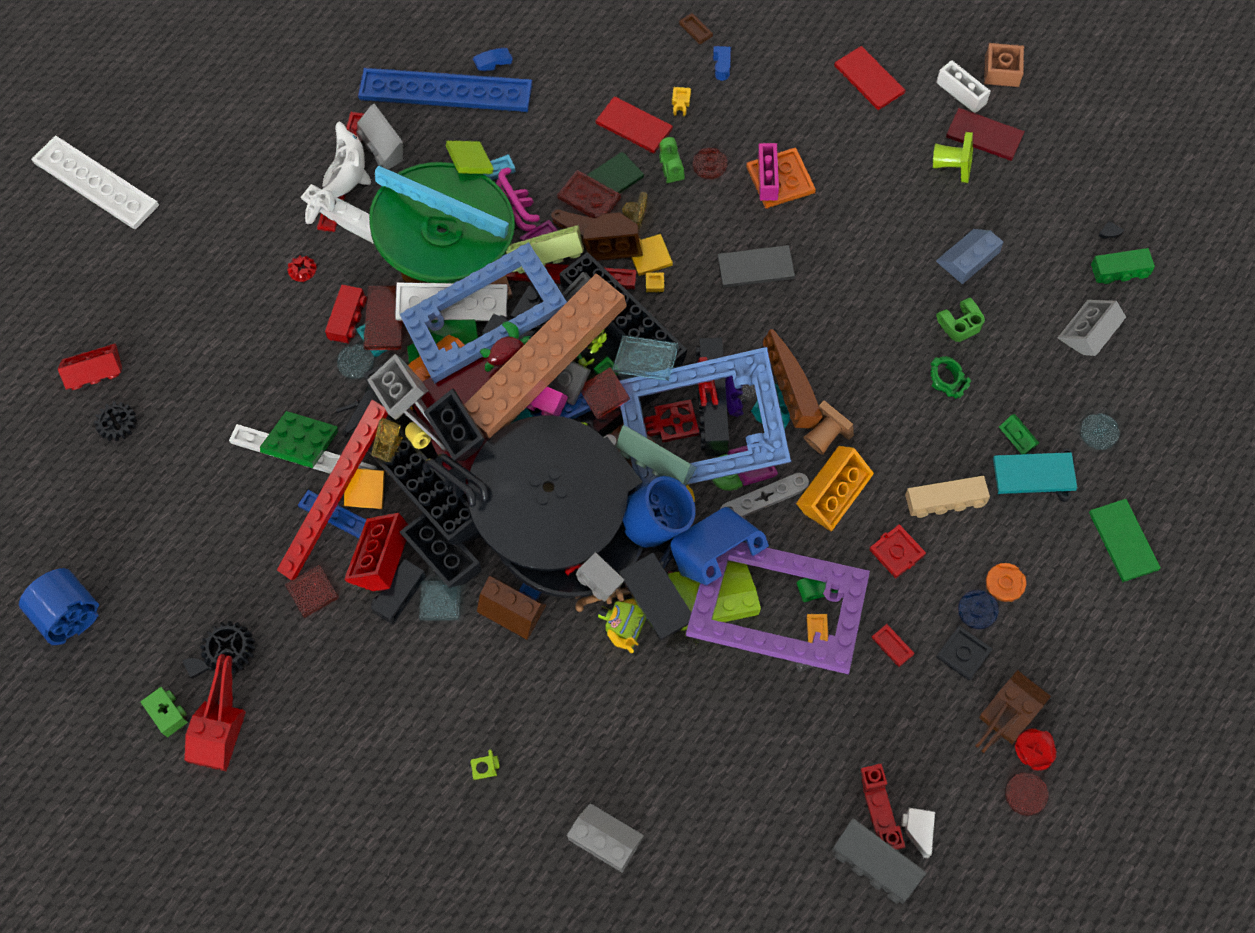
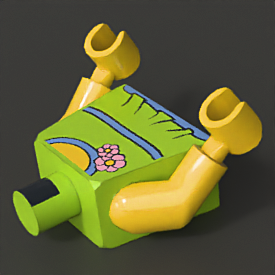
M632 598L621 602L616 601L613 610L602 606L598 618L607 621L605 626L607 636L616 647L627 649L630 653H633L634 650L631 647L639 645L636 640L646 620L638 604Z

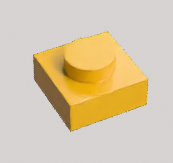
M646 273V292H664V273Z

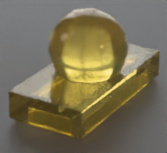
M644 192L640 193L638 203L628 202L623 207V214L627 218L633 219L632 221L638 225L639 231L648 204V195Z

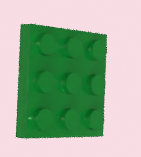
M286 411L261 444L260 452L313 468L336 436L338 426Z

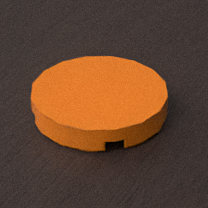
M1010 563L997 564L990 569L986 577V588L989 593L997 600L1003 602H1012L1019 599L1027 585L1025 575L1022 574L1017 566Z

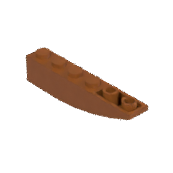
M770 329L763 339V346L768 349L770 363L778 381L779 389L782 392L784 403L788 408L790 419L795 428H815L823 416L812 387L789 348L773 329Z

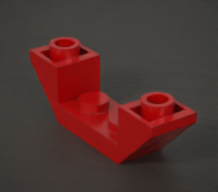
M882 764L861 768L864 795L876 836L895 850L905 848L900 826L896 827L885 789L887 781Z

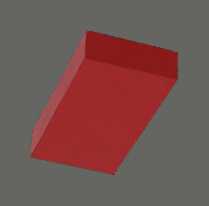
M888 624L872 636V639L898 667L902 666L915 654Z

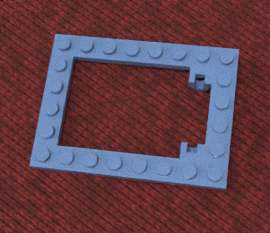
M529 242L400 314L434 383L483 357L480 354L482 348L491 350L499 339L508 337L506 329L501 324L499 327L485 333L461 348L454 341L451 343L452 349L447 352L445 348L439 350L428 327L434 331L440 330L443 327L444 317L440 311L521 266L543 302L509 321L518 327L519 336L551 319L567 303ZM437 317L438 322L432 323L431 320Z
M767 347L616 381L624 425L646 438L647 433L639 397L733 376L736 389L742 388L741 386L746 384L749 386L755 385L764 433L745 437L748 451L690 463L697 467L688 484L791 462ZM631 457L633 470L643 481L640 488L658 478V476L652 473V468L648 466L645 469L635 463L637 460Z

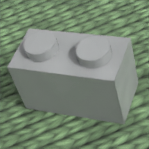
M594 553L576 573L579 582L585 586L587 585L592 590L593 595L604 602L624 582V579L597 553Z

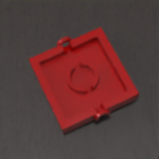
M900 524L889 533L885 532L880 537L881 539L869 549L895 579L907 569L910 570L912 566H915V563L926 554Z

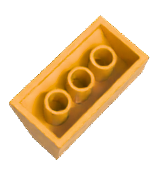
M838 446L796 504L806 516L832 531L874 473L855 448Z

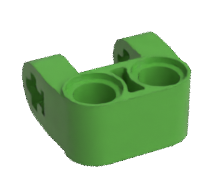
M673 137L664 138L660 142L659 157L660 162L663 163L664 176L667 177L666 183L684 180V168L677 151L676 141Z
M971 298L960 302V308L965 316L957 320L954 319L947 309L936 314L939 324L953 341L961 342L979 333L985 321L984 315Z

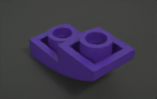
M733 376L726 377V402L729 415L741 416L744 414L742 411L743 404L737 397L743 394L742 388H735Z

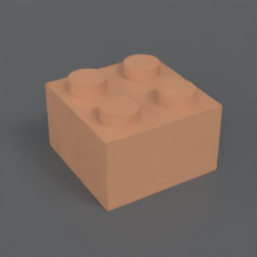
M989 43L985 56L984 84L1019 87L1023 76L1024 46Z

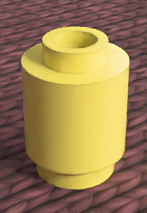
M411 422L406 426L405 435L415 448L422 449L430 443L431 437L416 423Z

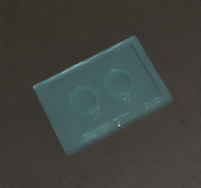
M623 335L613 371L615 373L669 380L678 344Z

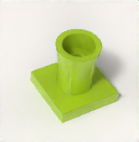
M965 132L963 148L935 144L933 169L961 167V182L968 183L973 158V133Z

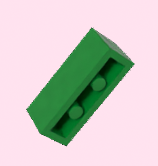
M1149 248L1098 255L1094 257L1091 263L1096 282H1103L1104 284H1109L1116 280L1124 282L1136 277L1144 279L1149 277L1155 268Z

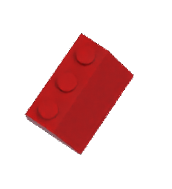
M116 343L62 359L58 367V372L66 390L70 388L72 390L79 389L86 383L96 384L106 377L108 379L118 377L122 371Z

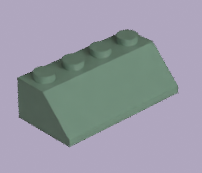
M625 425L621 428L616 448L620 449L622 456L627 459L630 456L635 458L637 465L644 469L647 466L652 468V473L658 477H672L680 481L685 487L687 486L697 467Z

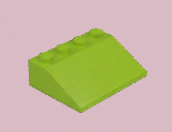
M728 561L712 620L728 622L759 615L761 607L747 564ZM680 571L669 573L668 577L692 612L700 583L682 576ZM688 626L682 628L681 631L687 630Z

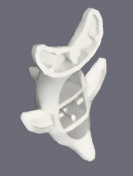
M337 122L336 155L324 175L322 185L324 188L317 191L308 202L305 214V222L307 224L314 222L321 207L326 211H333L335 206L334 198L348 193L358 183L364 185L371 184L370 177L364 170L365 154L363 145L356 135L346 129L342 122Z

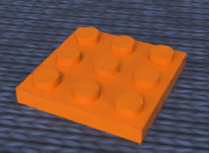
M796 148L777 153L778 200L762 201L765 209L815 193L816 189ZM757 159L747 162L746 167L759 193Z

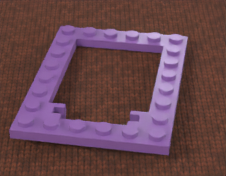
M744 542L716 558L722 576L708 585L700 583L686 636L849 674L870 571L771 548H766L752 556L748 544ZM728 560L826 582L823 593L826 599L838 602L843 598L835 636L829 635L828 641L820 640L821 633L815 632L813 642L809 643L712 620ZM713 566L708 567L706 575L710 577L714 573ZM831 589H835V590H839V591H838L837 593H833V592H831Z

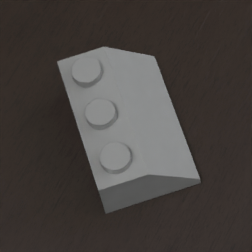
M371 105L357 122L358 131L356 133L358 138L366 143L369 153L374 154L377 164L379 166L382 165L385 169H390L403 161V142L376 105Z
M1087 300L1057 338L1082 355L1096 356L1126 316L1117 301Z
M591 803L579 815L567 835L569 841L622 873L644 837L641 833Z

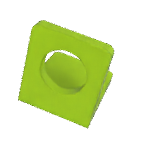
M488 750L489 756L471 760L474 780L497 776L496 769L500 768L498 756L493 755L492 750ZM480 762L488 764V770L484 774H480L476 770V766Z

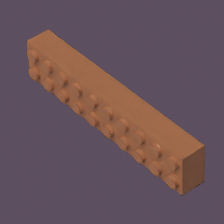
M595 274L464 404L486 438L490 439L499 430L509 425L626 307L624 295L598 274Z

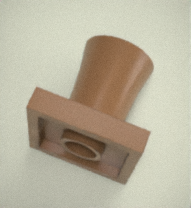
M826 401L819 405L823 420L803 437L821 455H824L829 445L839 433L848 440L854 436L853 423Z

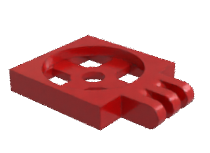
M691 399L654 407L656 415L644 418V423H649L645 425L646 430L654 429L647 431V435L654 436L660 434L662 443L697 436L700 433ZM677 407L687 410L690 414H680ZM670 409V418L661 420L663 413ZM679 418L680 423L675 424L673 419ZM693 422L691 430L684 432L682 425ZM663 427H674L676 434H667Z

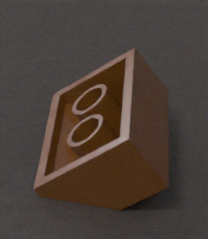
M489 576L480 593L477 612L528 640L547 604L497 577Z

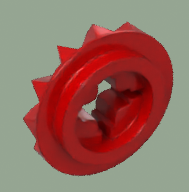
M299 255V258H293L292 262L288 263L287 271L293 280L303 282L315 275L317 267L313 259L307 255L305 257ZM304 265L305 269L302 268L301 271H299L298 267Z

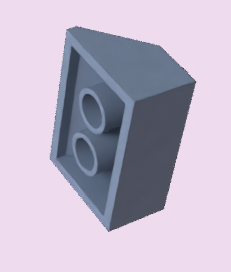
M973 229L938 258L936 262L963 284L1000 253L1004 242L990 230Z

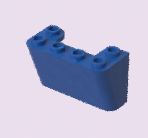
M724 507L674 537L671 542V550L682 576L708 585L722 576L716 559L720 555L743 541L747 542L752 556L766 549L769 545L763 532L731 508ZM713 566L714 573L708 577L706 571L708 567Z

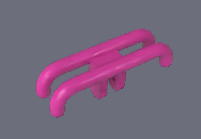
M510 168L501 169L498 175L499 179L495 183L504 193L505 191L507 192V198L513 209L516 225L520 229L529 232L536 228L534 224H525L520 216L529 222L540 220L539 215L528 214L524 209L531 206L534 201L530 197L525 198L529 194L526 189L515 191L512 189L508 179L505 177V175L511 173Z

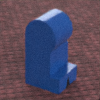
M714 46L713 61H718L715 65V77L718 80L723 81L729 78L731 47Z

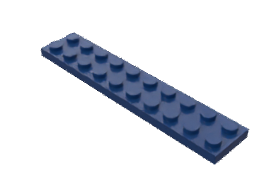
M364 68L358 97L359 100L528 112L532 80Z

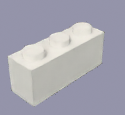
M951 60L939 71L937 84L972 112L976 113L987 104L990 90Z

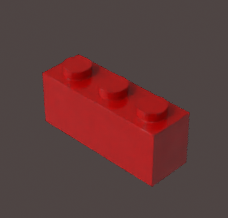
M341 285L325 330L328 340L349 344L351 338L355 337L356 322H360V311L362 307H365L367 301L362 288Z

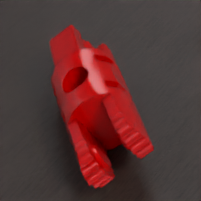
M700 357L698 363L708 361L707 357ZM715 381L699 383L701 406H706V393L711 394L713 405H718Z

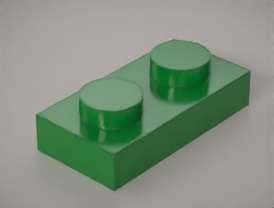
M1012 414L999 426L1001 431L1021 454H1028L1039 444L1037 439L1015 414Z

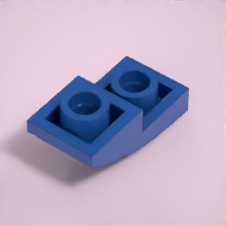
M500 48L474 56L473 61L478 70L486 71L494 70L496 64H511L513 58L507 48Z

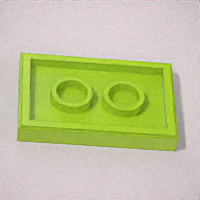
M446 141V148L458 173L493 174L494 168L480 142Z

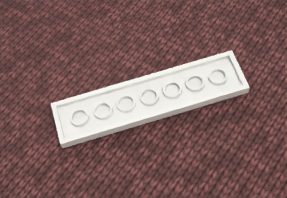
M56 135L32 158L36 165L135 230L159 206L156 200Z

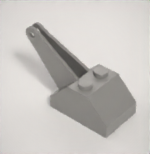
M395 354L367 381L391 417L396 420L405 413L446 452L447 449L441 439L410 409L416 404L426 417L424 411L428 408L421 398L428 392L427 388L413 370Z

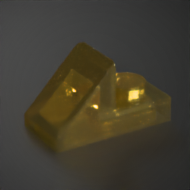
M385 418L379 420L371 453L372 456L386 462L391 461L402 441V437L398 436L399 424Z

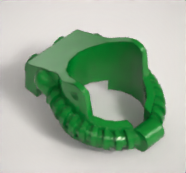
M941 356L933 359L930 371L931 380H933L931 386L936 390L945 392L947 397L961 398L964 395L963 391L970 387L971 384L969 383L972 380L969 377L965 378V374L961 372L960 364L953 360V358ZM939 364H947L945 368L950 370L954 376L953 384L945 383L938 376ZM964 383L961 389L957 391L961 384Z

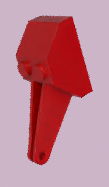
M219 655L208 701H204L192 715L185 737V761L188 763L227 771L246 713L243 709L233 707L232 656H226L225 658V655Z

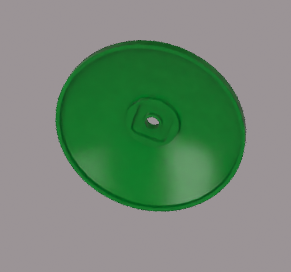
M434 162L419 164L402 170L397 174L508 222V234L505 239L494 236L483 229H478L476 226L463 222L454 216L447 215L436 208H431L420 201L413 200L402 193H397L386 186H381L371 204L369 227L376 249L395 269L420 281L449 284L460 281L471 273L506 255V251L513 240L515 226L513 209L502 189L484 174L458 173L454 163ZM443 228L446 232L440 233L437 230Z

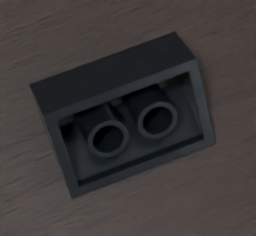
M455 389L448 391L424 411V414L454 461H466L481 448L485 437Z

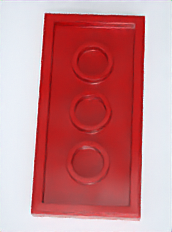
M862 46L835 62L834 66L877 110L905 93V89Z
M615 96L596 119V124L652 153L657 151L660 147V142L673 129L672 125Z

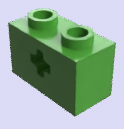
M160 687L143 699L141 704L159 730L166 737H169L188 723L185 719L187 713L181 705L176 706L174 703L176 698L170 690L166 692Z

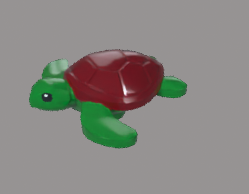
M509 321L502 323V326L508 333V337L499 339L491 350L487 348L480 350V354L484 358L488 357L485 371L490 372L494 366L503 367L532 337L525 336L519 340L518 327Z

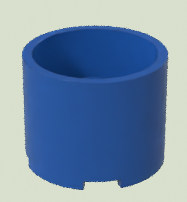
M668 476L655 478L628 496L623 524L626 528L624 532L635 544L641 547L660 546L686 531L693 524L696 511L692 495L675 478Z
M66 568L52 570L37 578L26 588L19 600L20 609L51 645L64 644L66 642L65 639L70 638L76 633L79 636L95 622L98 617L97 609L100 606L76 576Z

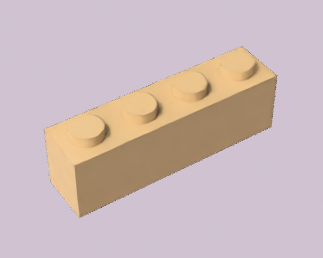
M984 476L908 488L905 495L910 515L917 516L918 518L925 517L928 513L934 512L938 515L944 514L947 510L952 509L962 511L970 506L981 508L987 504L990 498Z

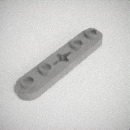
M795 473L723 504L720 509L729 507L741 517H746L804 492L808 488V477L803 473ZM763 493L765 496L770 495L766 502L764 499L759 500Z

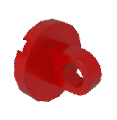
M1027 729L1017 737L1015 750L1021 762L1025 765L1028 764L1034 770H1044L1053 764L1056 759V748L1053 737L1048 731L1042 732L1037 729Z

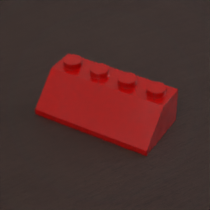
M400 513L366 519L344 579L346 582L371 591L390 589L406 543L400 531L409 525Z

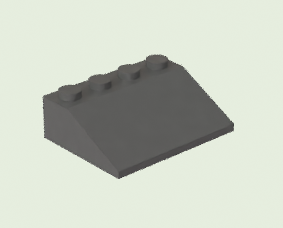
M854 818L832 849L836 859L842 863L848 862L853 866L851 869L861 877L864 874L870 879L869 883L878 890L884 889L888 893V898L897 904L899 902L903 904L926 874L925 871Z

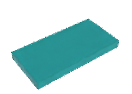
M1072 452L998 455L993 457L998 494L1076 491L1077 489Z

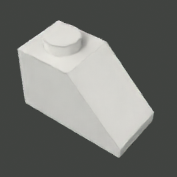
M909 808L907 814L902 816V826L905 827V834L923 857L929 858L932 853L935 812Z

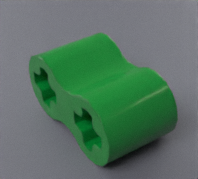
M809 578L797 581L796 584L803 602L825 597L823 593L826 582ZM831 589V592L837 593L838 590Z

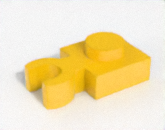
M674 87L672 105H674L673 114L675 116L678 110L683 111V116L686 115V106L689 107L691 88Z

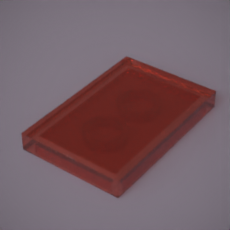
M577 170L557 194V198L591 218L597 219L601 214H609L621 199V194Z

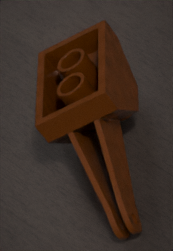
M559 209L554 210L551 214L553 223L562 229L579 225L582 243L585 244L587 252L596 261L643 256V246L638 225L620 212L601 214L597 219Z
M1017 670L979 716L988 726L975 747L978 748L992 730H995L997 733L983 748V753L1001 737L1013 744L1019 734L1024 731L1051 696Z

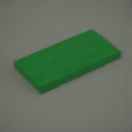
M1127 499L1090 510L1089 514L1122 582L1161 569Z

